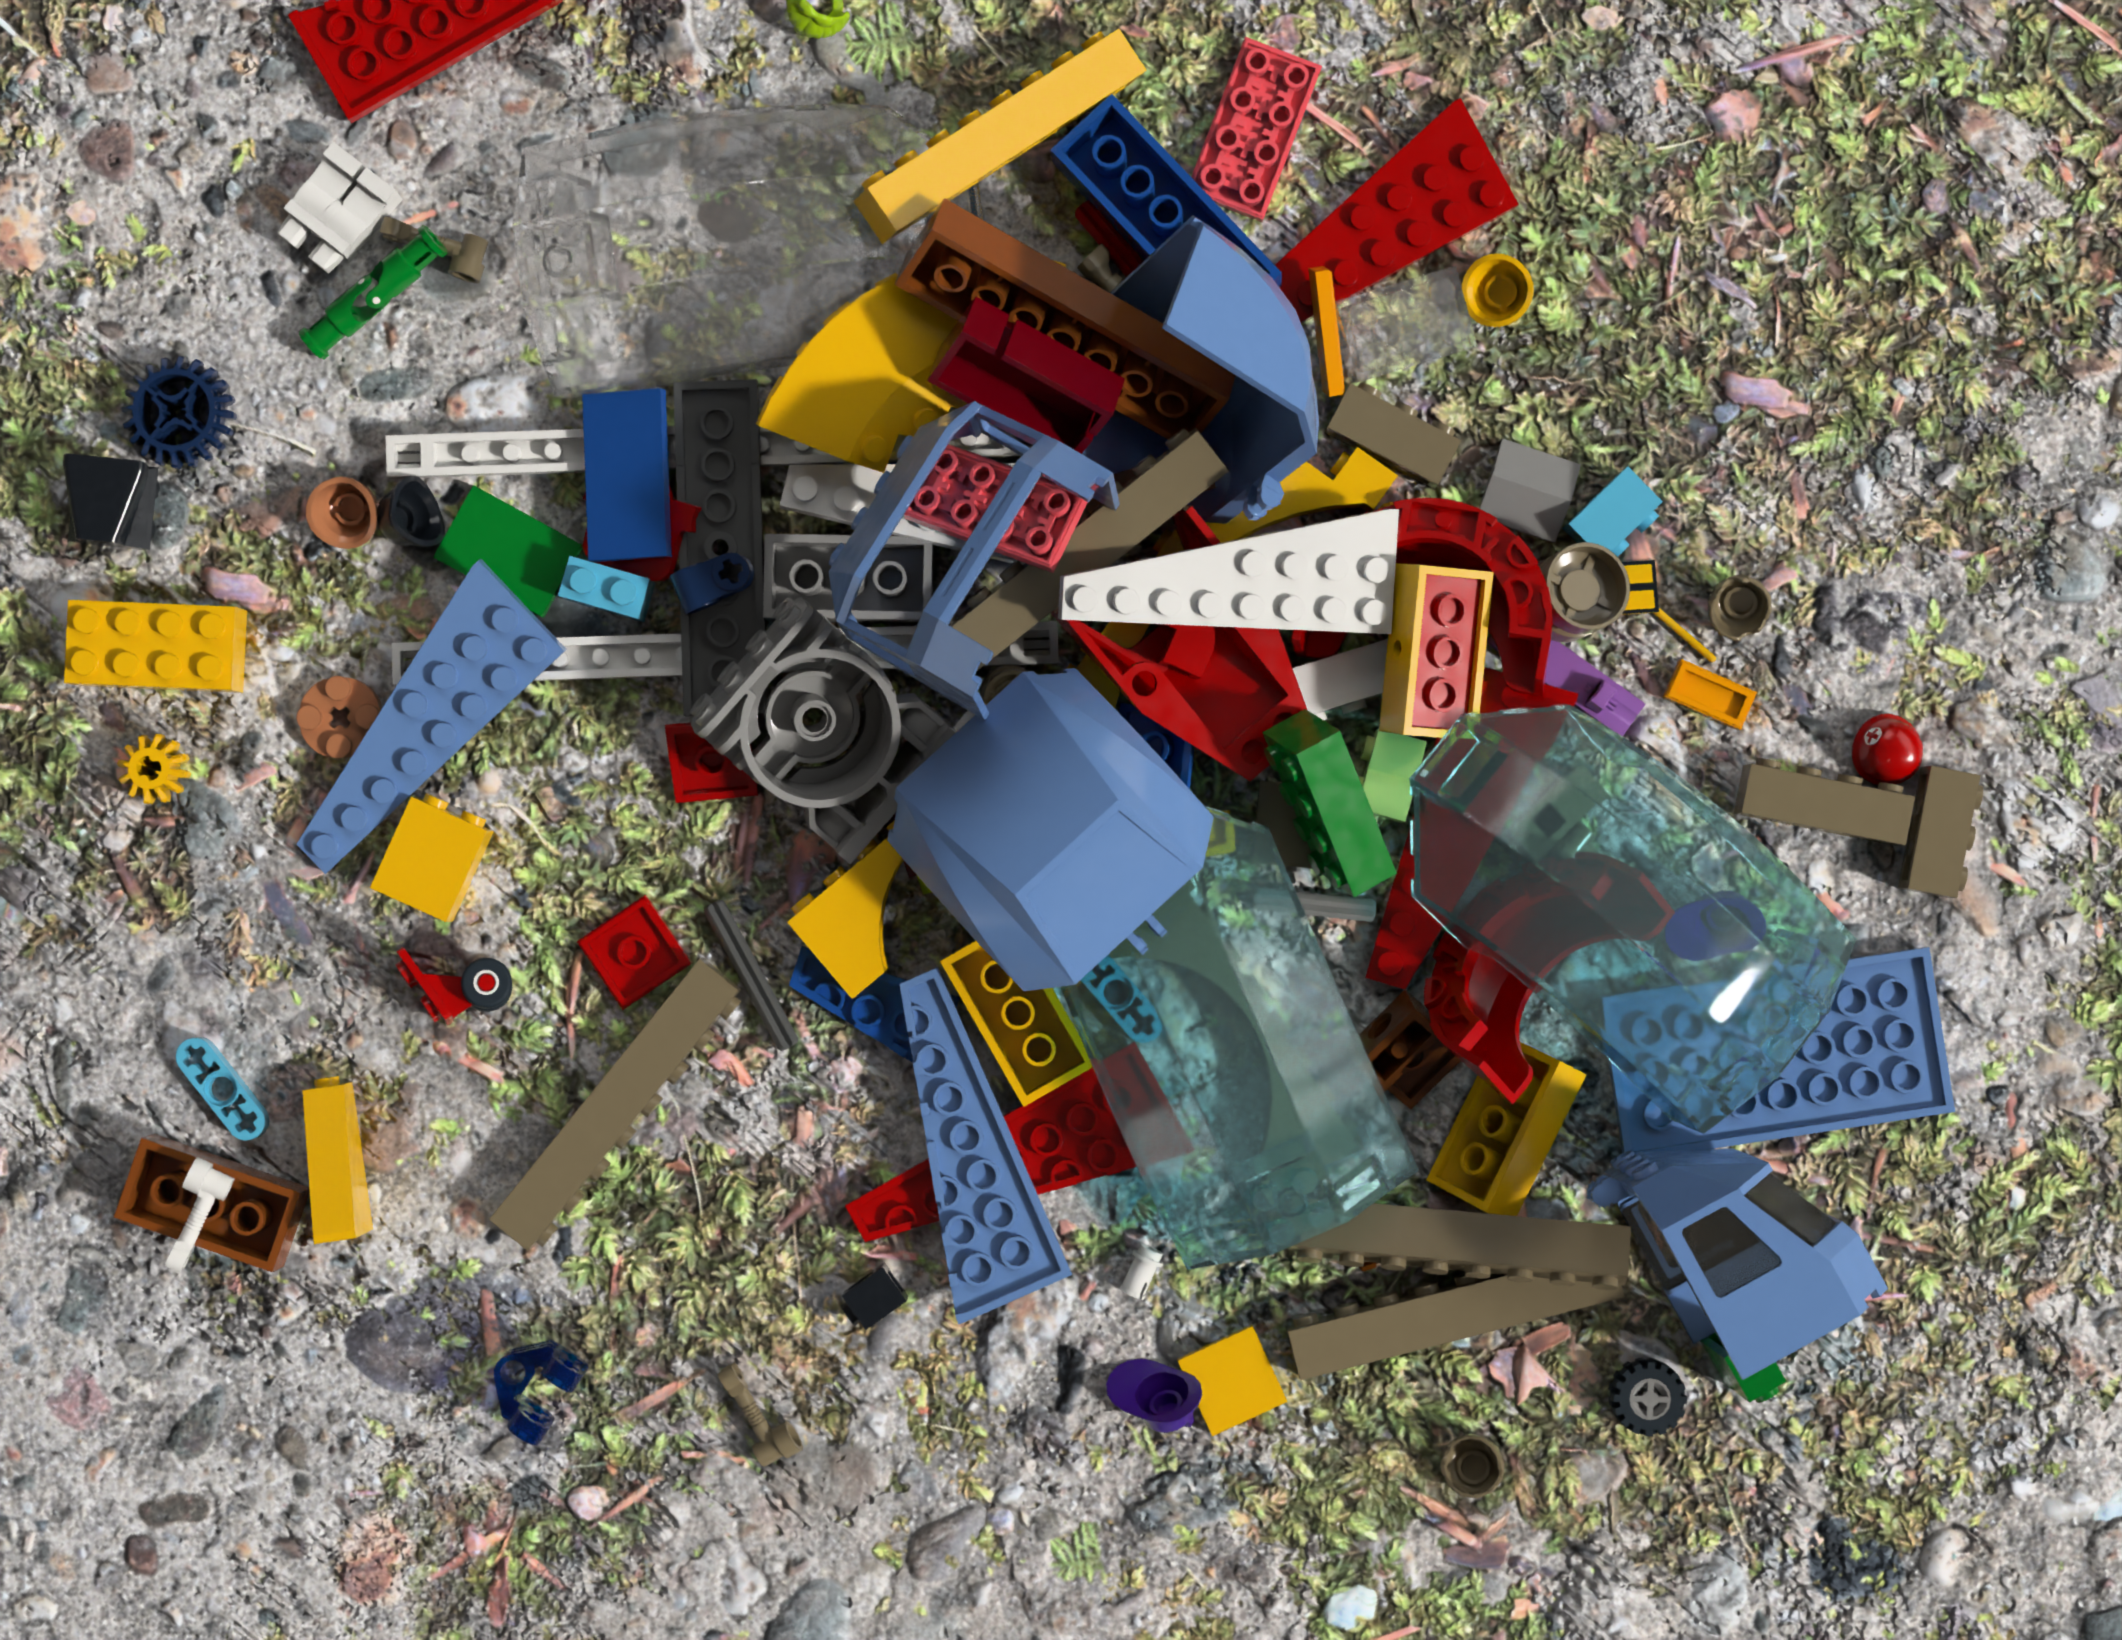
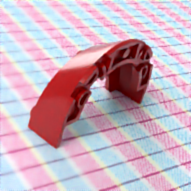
M1431 497L1411 498L1395 501L1393 505L1376 510L1399 509L1396 563L1494 572L1488 632L1493 638L1500 655L1503 679L1506 685L1515 692L1543 697L1553 624L1550 591L1538 561L1520 536H1516L1506 526L1498 522L1495 516L1469 504L1449 499ZM1293 630L1292 643L1295 655L1315 660L1336 655L1350 632Z
M1575 852L1574 858L1555 860L1551 855L1522 866L1523 873L1505 883H1502L1499 879L1469 902L1448 927L1432 957L1437 962L1432 976L1425 979L1424 1005L1429 1010L1431 1021L1429 1025L1450 1052L1512 1105L1526 1090L1533 1077V1069L1521 1050L1519 1028L1525 1005L1540 981L1566 957L1594 943L1612 939H1635L1640 941L1653 937L1675 913L1642 872L1618 860L1596 853Z

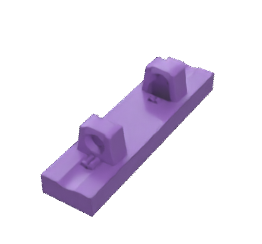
M1490 635L1487 638V644L1498 651L1496 644ZM1551 640L1545 684L1579 693L1577 703L1574 706L1612 734L1622 738L1645 706V703L1562 643ZM1599 683L1600 687L1597 690V692L1590 699L1587 700L1589 695L1592 693L1594 688Z

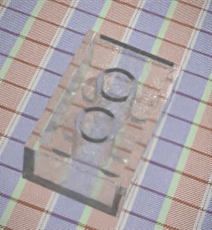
M1456 266L1446 267L1335 300L1340 348L1350 383L1365 381L1478 347Z

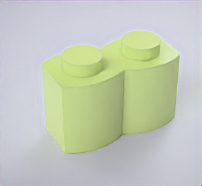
M1379 728L1375 731L1374 737L1366 736L1360 759L1366 760L1367 763L1363 777H1358L1375 816L1400 823L1406 821L1427 741L1401 734L1379 731Z

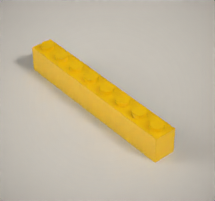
M1117 29L1106 37L1102 31L1096 33L1081 44L1084 51L1074 56L1071 50L1066 52L1050 64L1053 70L1048 74L1043 75L1041 70L1036 71L1020 83L1022 90L1015 95L1009 89L989 102L992 109L982 115L978 109L973 111L957 123L960 129L950 135L947 129L943 130L925 143L929 149L918 155L914 149L894 163L896 170L886 176L883 170H880L861 184L865 191L853 202L882 244L886 243L934 212L944 198L951 201L1100 105L1111 94H1117L1146 72V68L1121 30Z

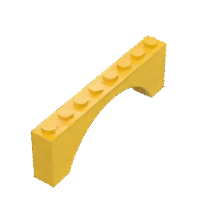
M895 820L886 827L888 831L889 829H894ZM888 837L879 845L872 839L856 857L859 862L846 872L840 866L822 881L827 887L826 890L816 898L809 892L790 908L795 916L787 923L851 999L856 997L888 969L883 941L884 912L892 882L904 861L887 841Z

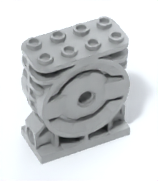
M798 597L794 601L791 598H787L774 612L773 617L776 620L767 631L764 632L761 629L749 640L745 647L748 652L738 664L734 661L731 662L722 671L717 680L720 682V685L710 696L707 693L703 694L694 703L690 710V713L693 715L691 726L700 738L707 740L717 752L725 755L732 761L735 767L743 770L756 783L776 797L791 804L804 807V819L809 828L830 844L838 855L851 864L896 813L897 802L894 800L896 787L957 731L936 710L934 711L915 693L896 695L891 682L881 667L864 650L848 639L840 629H837L830 623L825 616L816 611L804 598ZM826 658H833L825 669H799L787 674L775 685L767 697L764 708V722L768 735L751 752L750 744L760 735L758 707L762 694L768 684L779 673L791 666L806 662L823 663ZM872 678L873 681L862 695L865 709L864 723L861 733L852 748L842 757L831 763L816 767L800 766L788 778H784L797 762L822 763L837 757L849 747L856 736L860 721L859 705L855 695ZM820 708L823 711L822 718L817 724L806 725L802 723V717L808 709ZM899 709H906L900 716ZM900 735H902L909 742L897 753ZM857 799L854 803L855 806L853 808L846 804L850 801Z

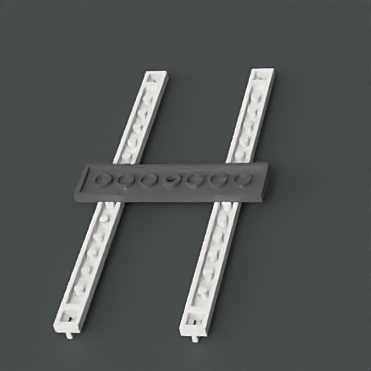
M757 379L673 382L675 426H667L669 470H676L677 500L702 508L696 519V533L685 532L679 550V570L717 557L718 555L713 552V545L718 540H724L728 543L729 547L727 553L732 552L749 559L754 566L755 576L750 587L720 600V602L689 615H685L680 603L681 634L556 638L567 650L534 681L682 676L683 716L689 717L693 716L690 710L694 703L705 693L710 696L720 685V682L717 680L722 671L733 661L738 664L748 651L745 647L754 634L761 629L766 632V619L763 618L764 549L761 467L854 463L756 425L759 417ZM989 423V424L992 425L993 427H995V428H997L998 430L1004 432L1005 434H1007V435H1009L1010 437L1014 438L1015 440L1021 442L1022 444L1026 445L1027 447L1031 448V447L1033 446L1032 444H1027L1028 442H1026V441H1024V440H1022V439H1020V438H1018V437H1016V436H1014V435H1012V434H1010V433H1008V432H1006V431H1004V430L998 428L997 426H995V425ZM583 429L385 435L386 471L389 479H400L408 476L430 478L585 472ZM983 433L978 438L970 435L949 442V445L989 459H1014L1021 457ZM898 435L888 463L898 462V449L907 436ZM420 451V454H398V452ZM730 562L728 564L729 571L724 574V577L734 580L736 583L739 581L737 574L743 571V568ZM1057 621L1038 622L984 666L1059 664ZM917 626L866 628L908 649ZM1024 638H1050V640H1024ZM424 642L392 643L393 685L399 683L405 673L404 670H407L412 660L404 661V658H414ZM856 644L862 650H864L881 667L882 670L898 669L890 663L886 662L885 660L881 659L880 657L876 656L875 654L871 653L870 651L866 650L865 648L861 647L860 645ZM1024 649H1050V650H1025V651H1024ZM826 658L823 663H800L785 669L781 673H791L804 668L825 669L833 658ZM768 686L760 699L758 714H764L765 703L768 697Z

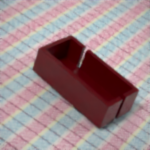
M975 296L941 344L927 381L968 404L976 401L993 411L1054 438L1082 454L1092 442L1094 435L1096 436L1114 414L1125 378L1018 319L1014 324L1009 322V314Z

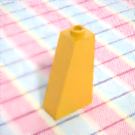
M339 1076L315 1079L314 1088L302 1090L314 1244L354 1239L373 1230L353 1082L340 1084Z

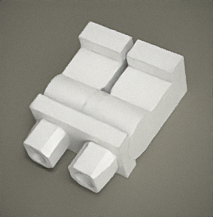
M333 141L323 153L325 158L310 178L299 188L294 198L290 199L285 205L284 209L289 215L278 231V234L297 250L311 233L318 237L321 241L308 257L327 273H330L344 258L351 262L358 254L357 251L364 246L382 225L384 217H388L403 200L392 186L370 169L365 168L362 163Z

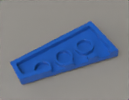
M801 946L789 986L913 1063L899 985L907 981V979L884 972L856 997L851 999L808 947ZM951 994L957 1008L960 997Z

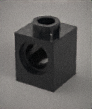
M884 1262L843 1292L842 1298L845 1300V1303L841 1305V1308L854 1326L861 1323L864 1329L867 1330L904 1304L908 1299V1295Z

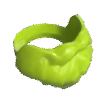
M786 0L788 17L794 26V30L800 36H806L807 38L820 39L834 36L847 25L850 13L848 11L842 12L843 0H831L832 9L829 15L818 13L806 0Z

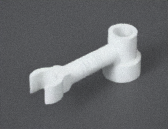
M199 1157L194 1160L182 1188L197 1194L198 1197L165 1264L166 1267L179 1273L185 1268L191 1256L195 1242L202 1229L201 1227H203V1223H205L206 1216H208V1212H210L215 1199L224 1201L235 1178L213 1169L212 1163Z

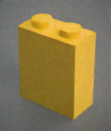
M425 793L423 799L411 796L370 888L444 922H453L494 831L484 827L486 819L474 813L463 810L461 816L446 810L449 803L428 793Z

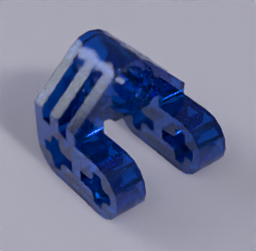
M553 1339L512 1348L501 1356L494 1368V1381L501 1415L509 1421L507 1428L515 1436L534 1446H539L555 1420L548 1410L522 1394L539 1366L543 1368L541 1374L544 1378L558 1388L570 1393L574 1392L589 1367L582 1358ZM514 1360L520 1362L525 1368V1376L521 1379L510 1378L504 1369L506 1362Z

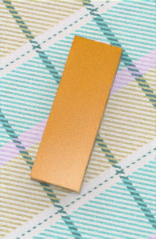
M1323 266L1308 268L1322 392L1329 397L1344 395L1345 386L1332 272Z

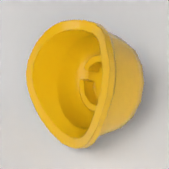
M1498 253L1485 255L1477 259L1467 270L1461 287V298L1466 312L1476 322L1488 327H1503L1517 321L1529 308L1534 293L1532 277L1526 267L1512 256Z

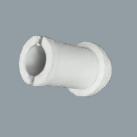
M1141 1243L1138 1250L1134 1249L1132 1251V1255L1135 1257L1119 1289L1134 1298L1144 1300L1157 1267L1163 1266L1161 1261L1163 1253Z

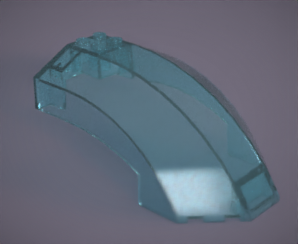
M1558 704L1542 708L1527 707L1499 710V712L1490 713L1475 712L1461 714L1409 778L1410 795L1414 796V820H1410V854L1414 855L1415 878L1411 879V896L1462 946L1493 958L1560 1014L1607 1057L1670 1120L1702 1134L1706 1133L1777 1079L1830 1012L1856 942L1853 934L1780 859L1728 813L1657 759L1569 704Z
M1208 806L1205 807L1213 815L1214 819L1203 868L1152 914L1168 932L1162 938L1157 936L1148 927V922L1145 920L1133 931L1135 935H1139L1147 944L1149 950L1143 955L1126 938L1076 985L1061 987L1078 1033L1119 1129L1187 1270L1275 1254L1349 1222L1419 1171L1407 1138L1355 1026L1269 828L1255 822L1250 824L1232 818L1230 814Z

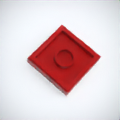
M644 895L576 941L622 1010H625L693 964L647 895Z

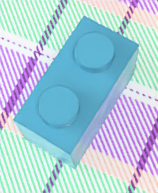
M1627 466L1562 529L1576 543L1589 542L1599 544L1612 551L1618 557L1630 545L1625 538L1635 528L1642 533L1659 517L1654 510L1663 501Z
M569 556L558 596L574 603L645 622L656 583L649 578Z

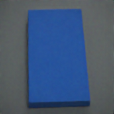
M653 388L582 394L588 561L603 562L672 557L666 390Z

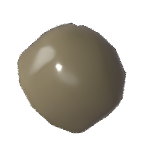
M1743 574L1734 575L1719 582L1708 598V618L1718 634L1734 641H1740L1745 636L1759 633L1772 611L1771 596L1762 582Z
M1472 1433L1452 1440L1447 1445L1441 1461V1471L1448 1487L1462 1497L1476 1499L1495 1491L1503 1478L1505 1462L1499 1447L1486 1436Z

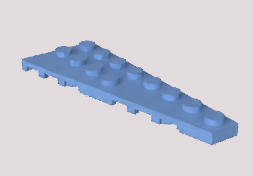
M482 559L478 560L467 573L296 845L324 874L328 873L567 650Z
M936 967L899 985L955 1317L958 1324H961L1072 1275V1271L940 969Z

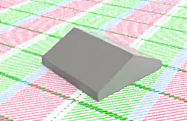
M1502 438L1479 509L1495 516L1498 522L1509 529L1555 543L1572 500L1581 464Z

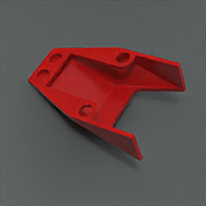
M1186 505L1172 516L1183 550L1221 543L1193 506ZM1059 607L1051 612V615L1141 714L1248 781H1252L1270 765L1264 753V749L1268 745L1262 732L1304 709L1307 710L1279 629L1214 626L1215 645L1213 653L1202 678L1195 680L1157 663L1171 633L1170 631L1156 626L1133 647L1123 648L1079 620L1058 619Z

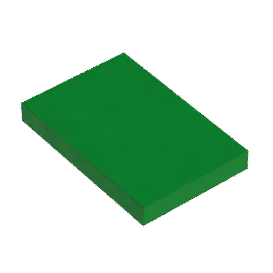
M473 485L433 557L464 575H467L471 567L478 560L482 559L530 611L544 618L560 590L569 556L577 558L583 545Z

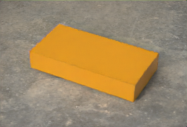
M1679 659L1662 698L1739 731L1744 724L1757 692L1683 659Z

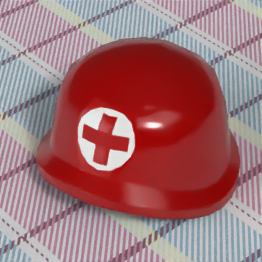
M1894 714L1873 716L1862 724L1854 737L1852 744L1853 765L1858 774L1872 784L1878 785L1879 782L1900 784L1911 778L1918 771L1922 763L1923 744L1920 736L1912 724L1900 716Z

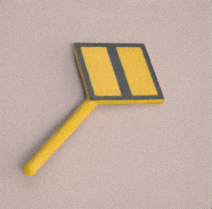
M1655 560L1622 562L1630 582V596L1622 615L1653 613L1709 662H1715L1716 656L1659 608Z

